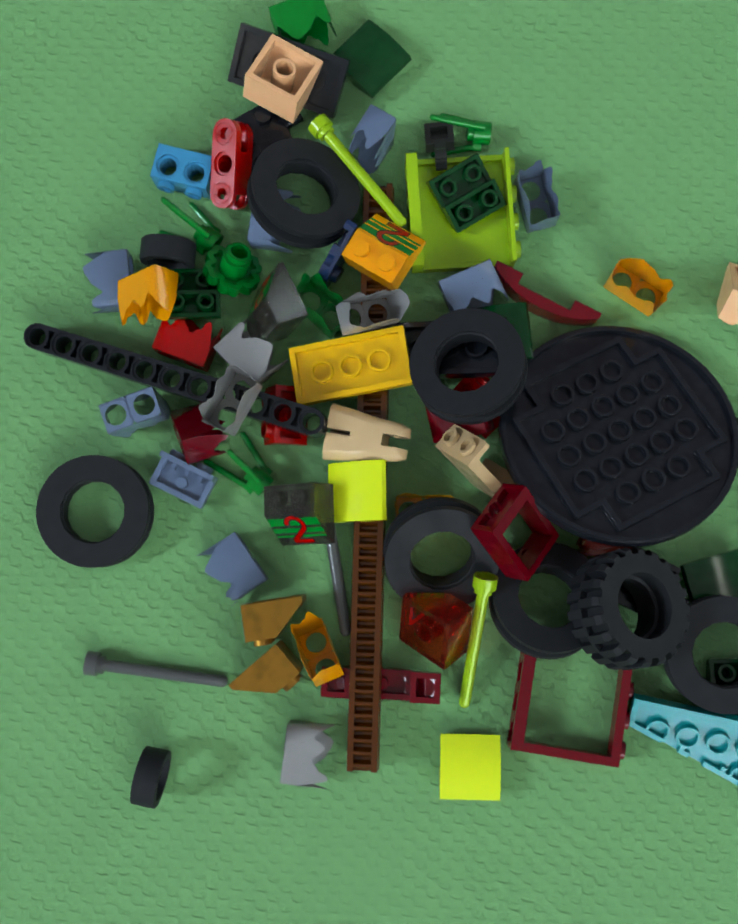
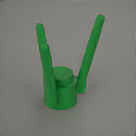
M445 113L430 115L431 120L467 128L466 141H471V144L454 147L455 150L446 151L447 155L467 151H481L482 145L489 146L492 122L470 120ZM431 152V157H435V152Z
M161 197L160 200L163 204L196 230L193 238L196 240L197 252L204 255L206 251L208 252L214 246L221 244L224 238L220 234L221 230L213 225L193 202L189 203V207L204 223L202 225H199L168 199ZM163 230L159 231V234L174 235Z
M241 432L240 436L261 469L257 466L251 469L231 449L227 451V454L247 473L244 477L247 482L209 459L203 460L204 464L240 485L249 494L255 492L258 496L261 495L274 481L270 476L273 471L265 464L245 432Z

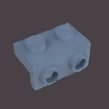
M171 449L169 454L161 450L159 456L162 458L149 484L203 509L218 480L217 477L211 475L214 469L200 462H197L196 466L188 465L185 462L184 455L174 449Z

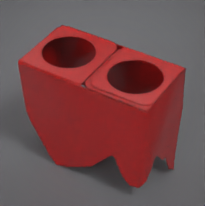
M177 319L171 325H169L168 321H162L152 344V349L160 355L208 372L216 354V350L213 347L221 340L220 335L223 328L217 336L211 339V322L206 323L200 329L191 319Z

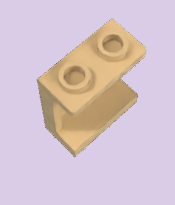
M456 424L452 425L435 445L474 487L492 498L503 483L515 484L507 469L488 458L482 463L480 462V458L490 445L485 440Z

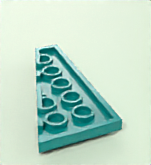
M636 693L633 694L629 709L630 727L659 743L664 742L677 749V753L686 758L689 756L697 760L706 769L738 786V715L714 713L697 706Z

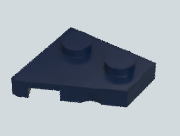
M349 219L346 220L343 226L345 228L344 235L338 244L336 242L333 244L327 258L318 271L327 288L332 282L336 284L344 272L342 266L345 260L341 254L358 228V225Z

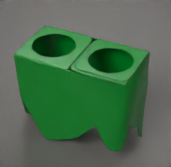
M286 0L268 7L274 31L278 35L301 43H305L307 36H312L328 46L327 23H329L337 37L324 0Z
M304 273L297 288L292 290L291 304L325 335L332 339L341 329L340 324L334 330H329L322 316L328 311L336 312L335 306L342 302L343 298L339 294L328 290L320 273H316L311 278L308 274ZM312 292L318 295L320 298L318 309L314 311L300 304V299L305 293Z

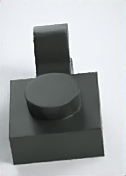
M442 122L424 124L426 153L435 152L436 171L447 170L446 151L455 150L453 125Z

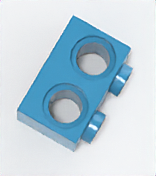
M159 143L150 177L157 188L163 192L174 193V191H179L192 199L200 200L201 197L210 199L212 156ZM176 167V171L173 174H164L166 169ZM204 174L200 181H192L194 175Z

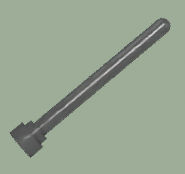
M328 496L314 498L315 510H318L319 515H322L324 532L327 534L325 539L340 633L343 636H349L351 634V623L335 523H328Z
M94 651L87 652L83 666V674L97 676L106 671L224 687L228 683V679L224 675L108 660L106 656H102L101 652Z

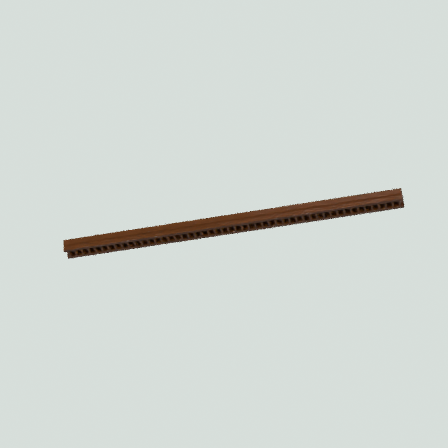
M387 183V186H379L394 204L393 183ZM364 188L363 224L376 213L393 222ZM361 273V294L370 295L385 289L391 291L389 288ZM380 304L372 305L368 311V316L373 323L387 320V310ZM389 390L359 395L357 410L389 420ZM386 462V498H387V462ZM386 520L354 522L347 771L362 770L377 773L380 766L385 575L383 544L386 535Z

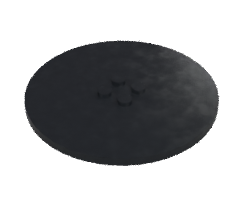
M595 326L570 331L547 341L533 351L534 359H527L528 374L523 391L516 402L499 416L498 432L502 456L511 478L516 485H525L535 499L538 510L545 518L563 530L592 542L610 546L642 547L670 541L688 533L706 520L721 504L731 488L738 468V424L726 393L709 370L695 357L662 337L642 330L618 326Z

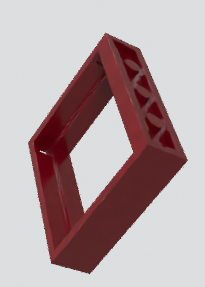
M520 652L507 737V745L510 750L619 768L620 759H624L626 752L623 735L624 729L627 730L630 723V713L627 711L628 699L631 700L634 694V682L631 681L632 670L635 669H619L608 749L607 754L524 740L536 657Z

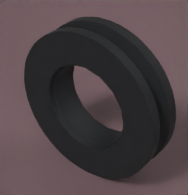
M289 138L271 144L258 156L248 181L247 199L254 218L272 237L290 246L314 249L330 245L343 236L345 233L343 226L346 220L352 221L358 211L360 188L357 178L331 148L309 139ZM290 173L304 174L311 177L324 187L329 196L330 208L319 214H307L293 209L281 197L277 190L276 181L281 176Z
M479 308L451 311L431 322L417 338L411 351L409 363L413 386L424 405L437 417L461 425L487 422L507 411L522 393L528 374L527 357L517 330L501 315ZM468 342L487 344L495 350L499 361L496 374L487 384L476 390L460 392L448 388L441 382L439 368L442 359L451 349Z
M87 455L67 461L48 477L38 496L36 519L42 539L48 548L60 559L80 567H107L130 558L145 543L153 525L154 503L147 483L132 467L110 457ZM92 482H104L111 485L120 494L124 503V518L120 528L111 537L100 542H90L81 538L72 529L68 520V506L72 496L81 487Z
M435 497L416 502L398 514L389 526L383 544L385 571L388 581L395 592L402 599L417 606L418 593H421L419 608L423 607L424 593H431L429 606L433 604L434 593H444V611L460 608L475 601L477 594L474 593V588L472 587L474 573L484 571L496 575L499 569L470 529L482 512L470 503L460 499ZM436 532H452L463 536L471 546V554L466 564L458 571L445 576H431L422 573L413 566L411 561V552L414 546L425 536Z
M555 542L534 574L546 573L555 575L570 587L572 578L578 576L576 574L577 570L582 564L587 563L589 559L576 549ZM522 547L516 549L515 553L518 554ZM500 568L498 569L496 574L498 576L497 589L489 597V609L497 630L510 645L526 655L540 659L564 658L582 649L580 647L582 642L579 638L575 639L572 633V629H574L572 621L564 626L551 628L539 625L530 619L522 609L518 597L519 587L523 580L506 577Z
M710 595L695 599L686 604L690 605V615H687V621L690 622L689 630L683 634L686 639L681 648L677 649L676 655L664 662V669L673 686L685 698L697 706L714 713L738 714V680L730 684L720 685L707 681L695 667L692 654L695 639L703 629L714 623L723 622L738 626V598L725 595Z

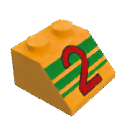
M376 213L357 228L341 255L347 265L390 290L398 289L425 246L426 241Z

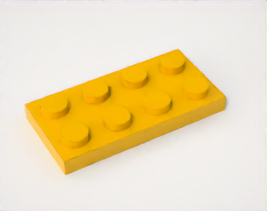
M403 325L288 348L296 401L306 406L413 385L409 369L410 357Z

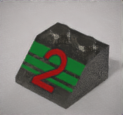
M283 262L276 265L256 292L246 319L247 330L251 338L257 337L270 343L285 339L309 315Z
M310 482L264 486V516L283 546L335 543L333 484Z

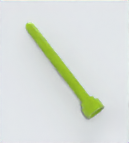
M326 114L317 116L308 126L310 133L315 139L326 141L396 225L400 227L405 226L407 221L404 215L334 134L332 121Z
M478 571L474 573L472 587L477 596L459 696V705L462 708L469 707L471 702L488 598L497 589L498 576L490 572Z

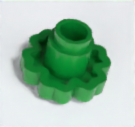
M240 242L228 244L226 248L216 245L213 249L209 250L202 272L208 284L217 285L219 293L236 297L239 295V292L244 295H250L252 291L257 289L262 267L259 264L258 258L251 255L248 246Z

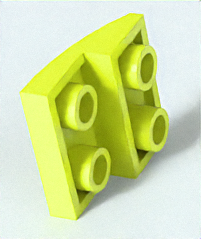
M361 460L328 464V523L387 520L386 460Z
M440 733L439 799L500 801V735Z

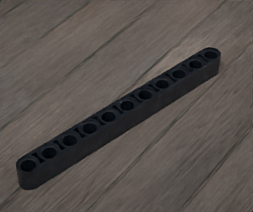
M40 323L31 324L24 332L26 345L43 354L141 385L152 386L154 389L199 403H204L213 397L215 385L219 379ZM45 334L44 342L39 344L40 337ZM72 341V348L65 353L66 345ZM98 349L99 355L97 359L91 361L92 353ZM125 357L124 367L118 370L117 364L119 360ZM152 365L153 372L151 376L144 378L145 369ZM175 374H179V383L171 387V378ZM203 382H207L208 388L206 393L199 396L197 393L198 386ZM235 384L233 388L236 394L235 398L240 401L244 392L250 388ZM261 391L256 400H263L262 410L253 413L252 409H250L246 416L247 418L311 438L322 437L328 431V419L319 410ZM225 407L222 409L236 414L237 410L233 407ZM286 407L291 408L292 414L290 419L281 422L279 419L280 411ZM318 416L320 418L319 427L312 431L308 430V419Z

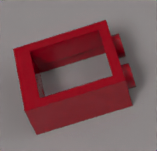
M503 483L470 528L506 577L523 581L530 580L559 537L551 522L538 510L535 499L525 485ZM519 512L533 533L519 553L516 554L503 536V533Z

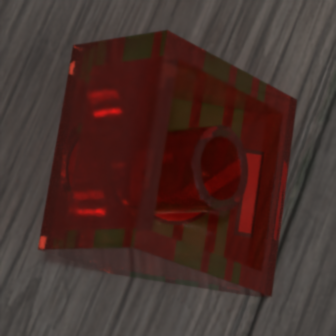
M407 592L403 595L399 640L445 670L467 652L473 607L450 593Z

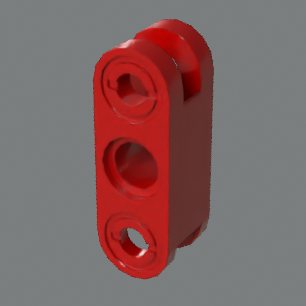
M228 118L217 121L213 129L210 198L212 203L218 208L242 210L248 205L247 185L252 172L253 131L247 123Z

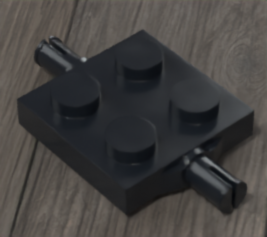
M257 106L233 119L247 123L253 131L252 170L258 156L265 148L277 141L292 138L290 128L304 122L301 114L298 115L292 124L261 106Z

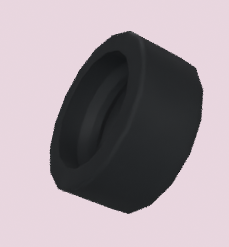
M170 234L145 235L141 238L140 262L146 266L157 264L167 269H194L196 243L187 238Z
M151 746L144 748L132 781L130 792L131 804L152 809L158 806L168 778L171 751Z

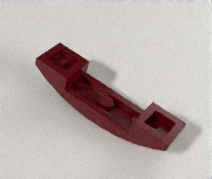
M499 261L494 266L506 294L515 302H526L528 304V311L539 317L565 325L589 326L593 325L602 314L576 300L567 309L519 285L518 283L523 273Z
M322 666V670L331 666ZM341 666L344 673L343 676L321 685V697L349 699L350 666ZM382 667L381 699L410 701V703L440 704L441 673Z

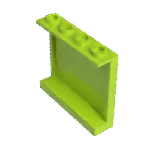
M509 147L504 148L502 155L480 156L490 178L495 179L507 205L459 233L455 232L426 182L446 170L436 171L435 158L417 159V153H405L409 232L426 241L425 246L411 267L412 274L464 271L488 259L491 260L493 266L499 261L513 268L517 258H521V243L516 241L515 230L519 229V215L514 213L513 203L517 201L516 185L511 183V175L515 173L514 157L510 158ZM470 156L447 158V170Z

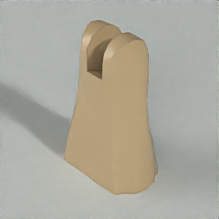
M335 403L331 405L327 421V428L330 430V433L326 432L322 449L323 460H386V462H399L407 459L408 450L388 445L390 437L410 439V428L401 423L372 416Z

